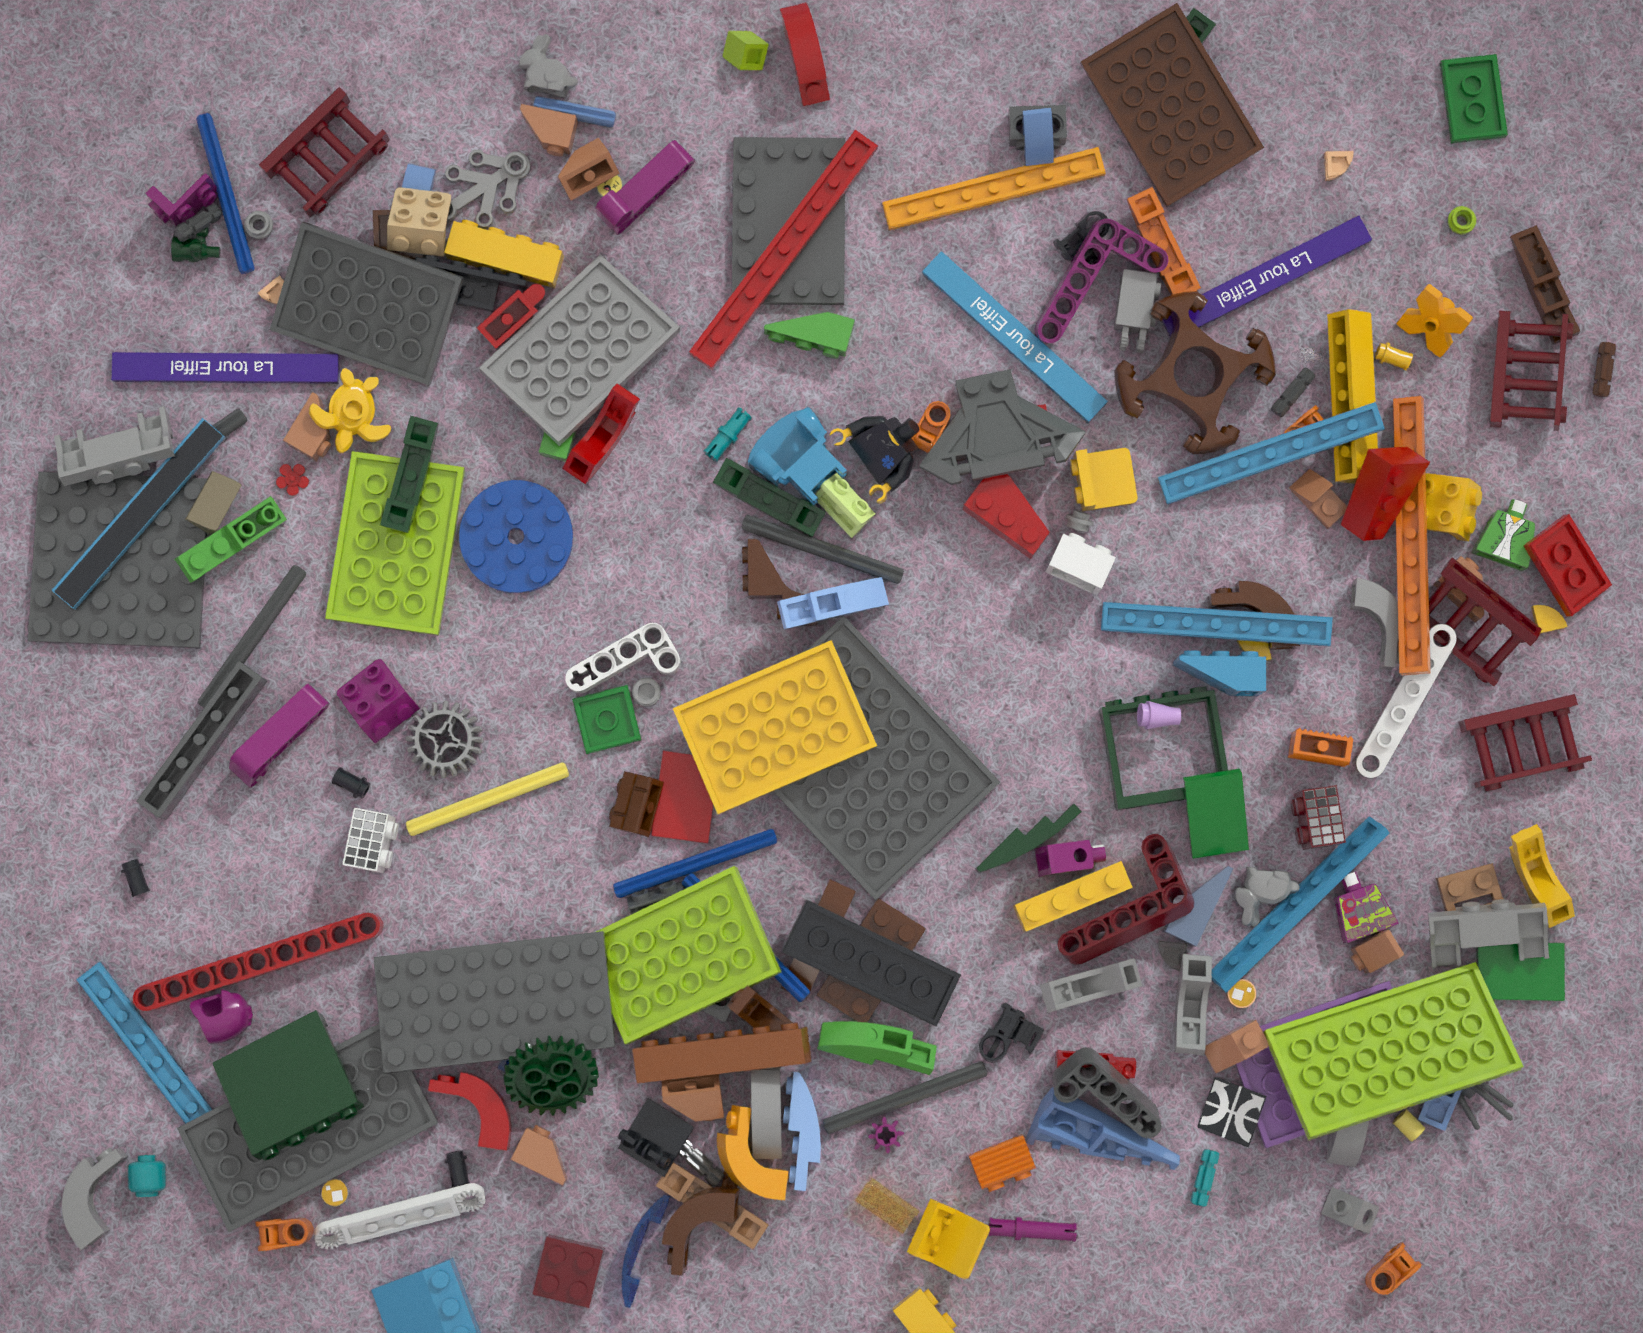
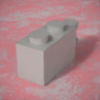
M1123 269L1113 329L1121 331L1119 350H1126L1129 341L1128 333L1134 332L1139 333L1136 342L1137 353H1143L1146 334L1150 327H1155L1156 319L1150 316V310L1154 299H1159L1161 283L1156 282L1157 274Z

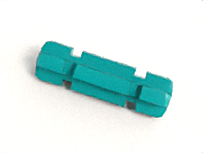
M1204 1149L1202 1152L1201 1160L1203 1163L1202 1165L1199 1164L1194 1184L1196 1191L1192 1192L1190 1200L1194 1205L1206 1207L1208 1204L1209 1195H1207V1192L1211 1191L1216 1172L1214 1164H1218L1220 1156L1216 1151Z

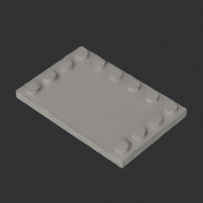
M599 255L479 367V370L560 446L605 403L616 383L624 386L680 332V327L605 258Z

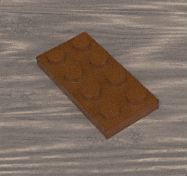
M879 898L875 901L860 925L912 951L926 930L925 927ZM830 975L817 993L818 997L857 1022H868L881 1002L880 999Z

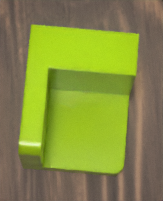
M728 31L723 58L739 70H763L769 44L752 31Z

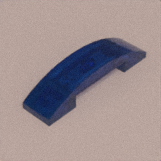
M667 1193L653 1203L643 1215L629 1241L622 1268V1295L625 1307L631 1308L641 1281V1277L632 1275L631 1272L649 1221L661 1224L671 1197Z

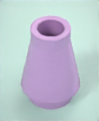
M1146 701L1145 704L1140 703L1138 706L1137 723L1138 726H1142L1146 730L1180 725V708H1173Z

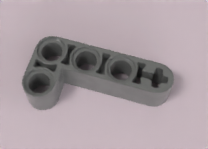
M1088 1047L1080 1048L1053 1072L1054 1094L1059 1101L1065 1103L1073 1102L1088 1089L1141 1137L1153 1138L1161 1131L1162 1126L1157 1106L1094 1049ZM1084 1064H1092V1066L1088 1068L1081 1067ZM1065 1082L1071 1083L1069 1086H1061ZM1105 1082H1112V1084L1108 1086L1102 1085ZM1125 1100H1132V1102L1127 1104L1122 1103Z

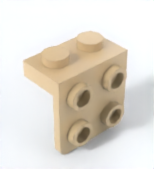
M397 188L394 193L387 224V250L444 257L446 224L451 205V195L437 191Z

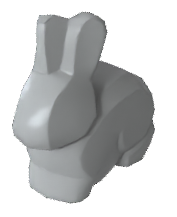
M547 34L537 36L533 42V48L527 50L519 60V67L526 70V80L523 89L529 93L537 91L554 97L564 98L569 89L577 86L578 79L571 76L569 70L558 59L546 58L550 37Z
M1246 867L1244 887H1237L1233 892L1235 901L1243 909L1242 924L1244 926H1257L1260 922L1259 905H1275L1285 900L1291 893L1299 892V884L1291 880L1289 872L1267 871L1257 870L1255 867Z

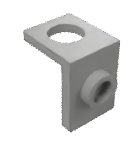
M1332 1187L1321 1214L1369 1234L1379 1207ZM1369 1210V1217L1363 1224L1364 1214Z

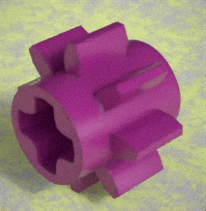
M883 1116V1124L878 1126L876 1123H871L876 1131L875 1134L868 1135V1138H876L875 1150L882 1145L885 1146L886 1152L889 1153V1146L892 1144L897 1147L901 1146L896 1139L897 1136L903 1135L904 1131H896L897 1120L893 1121L890 1125L887 1123L885 1116ZM883 1127H888L890 1132H894V1136L889 1138L888 1143H884L883 1138H878V1133L883 1131Z

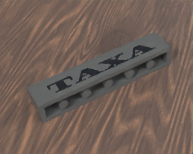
M238 661L136 802L158 818L166 820L264 687L267 680Z

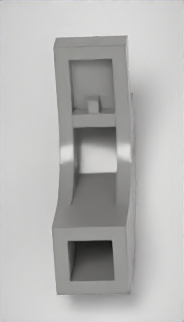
M1135 958L1040 984L1042 999L1048 1013L1142 986Z
M780 1067L751 1070L753 1159H782Z
M1369 1121L1330 1133L1328 1135L1326 1163L1355 1167L1364 1147Z
M122 1148L106 1149L96 1157L98 1160L97 1164L92 1157L84 1158L75 1167L66 1182L62 1197L63 1220L69 1235L80 1250L88 1248L110 1230L95 1209L94 1191L101 1178L128 1157Z

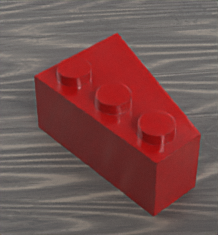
M1407 446L1368 449L1341 526L1363 541L1383 539L1429 466L1430 461Z
M1008 474L982 479L962 509L1030 559H1032L1050 533Z

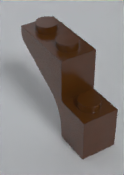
M748 539V546H742V564L748 563V575L742 576L743 592H748L749 599L783 598L784 600L805 595L791 590L784 584L759 540ZM777 604V620H781ZM817 622L801 626H817Z

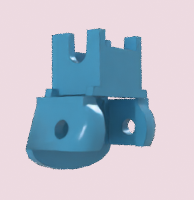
M810 407L792 412L768 428L756 442L748 459L751 470L773 483L776 487L779 484L786 486L790 482L814 506L818 504V497L814 493L821 487L824 481L835 473L842 479L847 475V470L826 449L824 443L827 440V431L823 428Z

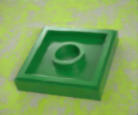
M628 685L572 699L586 755L642 741Z

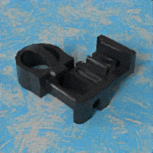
M1092 211L1084 214L1075 223L1077 227L1061 241L1059 239L1053 241L1054 246L1062 252L1061 255L1065 260H1072L1070 255L1073 258L1075 257L1092 226L1087 229L1085 226L1088 217L1098 215L1101 219H1108L1104 213ZM1103 224V230L1099 234L1101 238L1108 233L1110 228L1108 224ZM1091 248L1085 252L1084 259L1088 264H1092L1097 260L1098 257H1096Z
M1003 1003L1001 1007L1004 1008V1011L994 1029L988 1028L986 1034L980 1040L979 1052L987 1062L997 1063L1004 1059L1012 1040H1014L1013 1043L1015 1044L1019 1041L1026 1045L1025 1049L1032 1054L1044 1033V1029L1026 1019L1024 1022L1021 1021L1019 1018L1024 1019V1013L1020 1010H1015L1007 1003ZM1034 1033H1037V1034L1035 1035V1037H1034V1039H1033L1031 1045L1029 1046L1028 1044H1029V1042L1031 1041V1039H1032ZM996 1037L988 1054L985 1055L982 1051L985 1040ZM1002 1041L1004 1045L1002 1054L992 1058Z

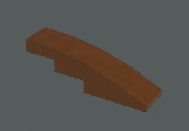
M1537 225L1511 235L1510 239L1519 266L1543 324L1562 325L1563 314H1569L1568 323H1574L1573 336L1578 335L1580 329L1569 308L1571 302L1559 280L1561 274ZM1549 336L1553 345L1560 342L1561 337Z
M830 879L818 905L844 917L856 891ZM793 958L789 970L811 991L820 970Z

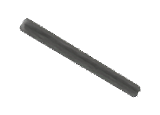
M746 515L742 522V529L744 531L864 573L882 577L896 584L901 582L904 574L902 568L750 515Z
M293 565L198 699L197 703L205 708L238 661L244 664L305 578L306 572L299 566Z
M978 1062L823 1120L825 1130L828 1134L986 1077L987 1069L983 1062Z

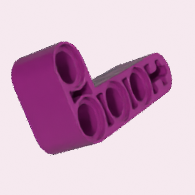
M676 140L671 141L617 193L614 190L606 193L595 206L597 215L616 235L621 234L693 166L695 159Z
M310 684L305 685L235 751L230 758L229 769L249 788H252L258 783L256 781L260 775L263 777L267 773L268 766L322 715L330 703Z

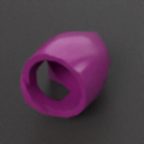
M221 990L219 994L194 1000L189 1006L193 1016L198 1019L209 1044L224 1043L236 1038L252 1023V1007L248 1005L242 995L235 992L230 993L226 990Z

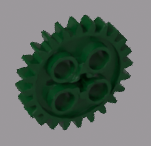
M548 1036L544 1043L539 1038H536V1045L534 1046L526 1042L525 1051L518 1048L515 1049L516 1057L509 1056V1064L504 1066V1085L506 1086V1094L511 1096V1101H518L520 1109L528 1105V1113L539 1109L541 1116L546 1110H550L551 1115L554 1116L556 1109H560L564 1114L568 1106L577 1109V1101L586 1103V1095L593 1096V1087L598 1086L597 1078H599L596 1058H592L591 1050L585 1051L583 1043L575 1047L573 1038L567 1043H564L563 1036H560L557 1042H553L551 1036Z

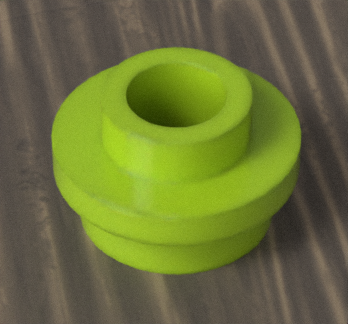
M1456 207L1448 215V226L1456 234H1467L1476 225V215L1468 207ZM1457 217H1464L1466 219V224L1459 225L1457 223Z

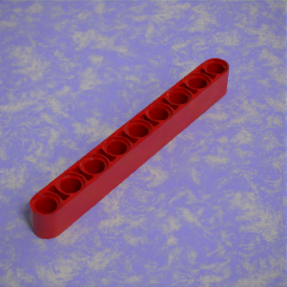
M362 913L138 987L133 994V1003L139 1010L154 1011L378 937L384 928L383 921L377 914ZM367 918H372L376 922V928L371 934H366L362 929V924ZM340 927H345L348 931V939L343 943H339L335 939V932ZM312 936H317L321 941V946L316 952H311L307 946L308 940ZM285 945H289L293 949V956L288 961H284L280 956V950ZM257 954H262L266 961L265 966L260 970L255 969L252 963L253 958ZM230 963H234L238 968V973L233 979H229L225 974V968ZM202 972H206L210 976V983L205 988L200 987L197 981L198 976ZM175 981L180 982L183 989L178 997H174L170 992V986ZM147 990H151L155 995V1000L150 1006L145 1005L142 999L143 994Z

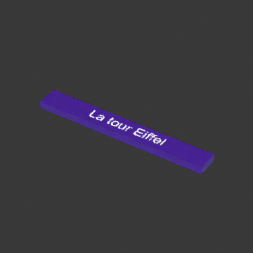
M1357 216L1203 293L1202 295L1208 299L1205 307L1201 312L1197 310L1196 313L1189 310V317L1200 328L1370 243L1372 238L1360 216ZM1169 316L1168 320H1162L1169 337L1173 330L1171 316Z
M112 352L111 380L113 382L339 384L340 356L339 354Z

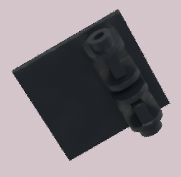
M647 1098L630 1129H622L620 1131L618 1139L621 1140V1144L618 1149L665 1178L693 1131L694 1126Z

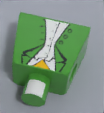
M1512 499L1507 512L1497 510L1492 513L1471 553L1519 571L1527 569L1530 563V556L1523 545L1534 537L1535 523L1523 519L1527 504Z

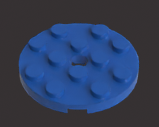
M524 480L500 482L479 493L467 507L460 524V549L468 568L485 585L505 593L535 591L553 581L566 566L573 547L571 519L562 502L545 487ZM514 529L522 530L524 540L520 544L510 543L508 539L510 531Z

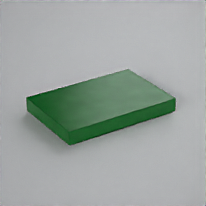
M1497 54L1441 60L1440 68L1451 143L1506 138L1508 132Z
M1241 769L1183 777L1192 858L1249 850Z
M1548 943L1549 958H1524L1523 961L1519 960L1518 944L1476 947V963L1493 1000L1565 1001V943Z

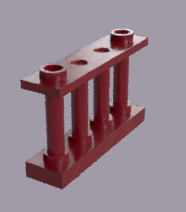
M340 87L259 164L262 171L270 179L275 175L277 177L281 176L307 201L302 208L310 218L314 214H321L328 206L327 201L374 155L380 156L387 149V142L390 141L383 129L375 136L348 109V104L351 101ZM335 117H341L367 143L356 155L328 129V123ZM315 136L321 137L347 162L336 175L308 148V143ZM301 156L327 182L319 192L314 194L288 168V162L293 157Z
M1499 310L1490 427L1501 428L1502 420H1508V417L1554 420L1553 431H1559L1560 423H1566L1567 406H1561L1566 341L1572 340L1574 323H1568L1569 314H1563L1562 325L1516 323V320H1510L1511 311ZM1515 334L1561 337L1560 352L1513 350V347H1508L1509 337H1514ZM1512 362L1559 364L1557 381L1511 378V375H1506V365L1512 364ZM1510 389L1556 392L1555 408L1509 406V403H1503L1504 392H1510Z
M1452 557L1440 573L1444 579L1443 583L1429 597V630L1433 626L1440 624L1430 614L1453 588L1460 589L1466 594L1467 599L1444 625H1448L1455 630L1475 606H1481L1488 612L1489 618L1466 643H1463L1456 637V643L1451 653L1474 670L1478 679L1495 686L1502 675L1497 668L1520 642H1526L1529 646H1532L1538 639L1542 629ZM1498 624H1503L1511 630L1512 635L1487 662L1475 652V649ZM1444 630L1437 631L1433 636L1443 646H1446L1450 640L1448 633Z
M1572 694L1460 721L1461 733L1470 731V735L1474 736L1485 779L1475 782V788L1484 787L1485 792L1502 788L1501 782L1565 767H1567L1568 772L1585 769L1584 763L1592 761V757L1589 755L1579 758L1568 716L1571 713L1570 708L1578 705L1576 695ZM1550 712L1553 713V717H1557L1568 761L1551 764L1540 721L1543 720L1542 714ZM1524 718L1526 723L1530 725L1540 764L1538 768L1525 771L1513 726H1515L1514 721ZM1494 725L1498 726V730H1502L1512 769V774L1499 777L1495 775L1485 735L1488 732L1486 727Z

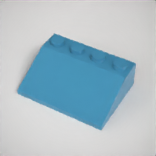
M454 1258L371 1289L387 1333H481Z

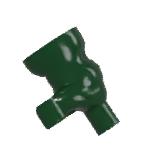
M208 227L197 233L195 239L189 238L186 241H179L178 237L173 235L171 242L172 261L182 262L187 260L195 263L208 257L220 258L221 248L207 245Z

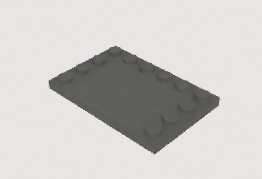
M733 137L732 293L843 147L845 138ZM845 193L762 305H844Z
M301 222L270 330L429 386L433 380L464 277L310 223Z

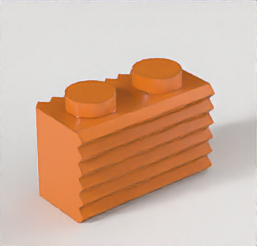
M1298 728L1291 733L1288 758L1345 767L1350 764L1353 738L1351 736L1347 738L1346 735L1341 737L1340 734L1336 736L1334 733L1330 735L1329 733L1324 734L1323 731L1318 733L1317 730L1313 732L1312 730L1307 731L1306 728L1304 730Z
M1022 1134L968 1155L980 1188H987L989 1192L1004 1187L1003 1181L1014 1177L1015 1181H1020L1032 1176L1030 1170L1036 1168Z

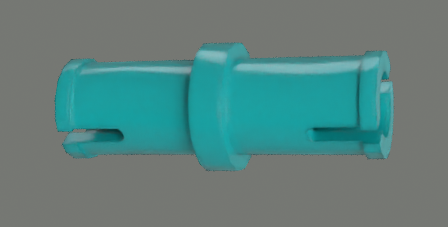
M738 407L724 426L720 425L717 429L718 434L703 450L709 458L713 457V461H719V458L731 443L735 444L737 442V436L747 423L751 421L752 417L746 411L742 412V408Z

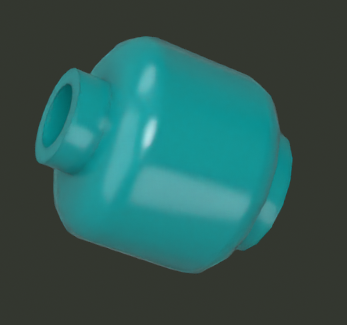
M138 1155V1161L131 1162L127 1167L128 1190L135 1192V1197L159 1196V1191L166 1188V1164L156 1160L155 1155Z

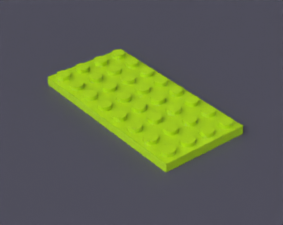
M1476 962L1264 1031L1270 1052L1308 1140L1520 1071L1524 1067Z

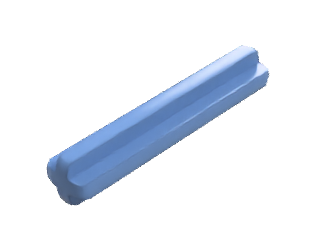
M540 96L535 98L533 104L534 107L576 115L577 121L606 127H613L615 124L616 114L610 110Z

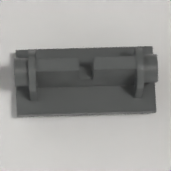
M668 881L661 884L657 889L650 891L644 889L632 893L630 897H627L631 915L684 890L682 881L678 883Z

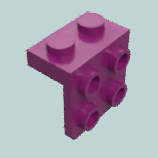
M205 173L174 204L154 186L145 194L151 201L148 206L153 210L154 214L165 224L170 221L173 225L177 226L182 222L186 223V220L194 216L203 206H210L217 198V187L211 177Z
M382 659L375 660L337 690L339 699L359 727L374 743L387 736L389 732L420 709Z

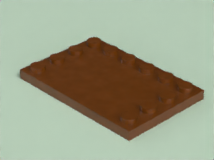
M1178 3L1080 62L1166 207L1264 148Z

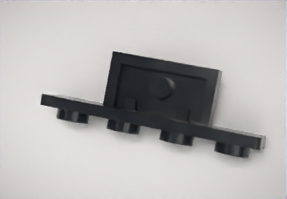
M431 255L415 258L418 262L464 277L456 305L493 312L499 285L524 291L528 286L527 281L522 280L523 276L516 273L507 272L506 276L495 274L494 269L480 266L478 270L467 268L466 263L460 261H451L450 264L439 262L440 258Z

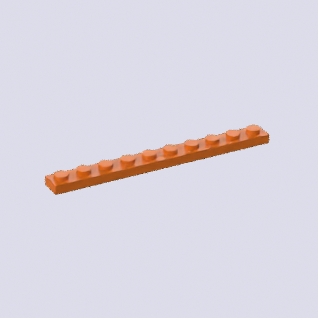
M1413 396L1393 399L1394 447L1407 446L1425 458L1423 397ZM1425 471L1396 517L1399 673L1402 676L1431 674Z

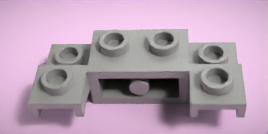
M1499 899L1492 901V904L1480 905L1478 902H1467L1462 904V907H1456L1455 911L1427 913L1432 968L1453 964L1461 966L1460 947L1472 948L1518 944L1520 961H1523L1524 958H1549L1548 917L1545 903L1515 905L1514 902L1509 903V900Z

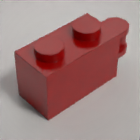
M533 284L523 293L519 289L516 290L476 328L495 349L498 348L538 311L534 306L545 296V289L540 284Z

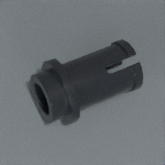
M342 767L338 768L332 779V784L353 793L354 798H364L370 788L367 778L363 777L361 779Z
M135 859L121 864L123 868L121 873H125L132 897L150 891L141 869L144 866L143 863H139V860Z
M463 1150L446 1153L447 1159L444 1160V1163H448L452 1188L470 1184L465 1163L467 1155H464Z

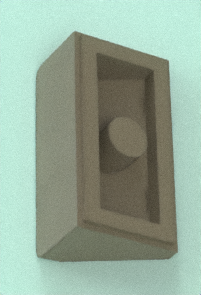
M211 471L185 520L208 534L216 532L242 484Z

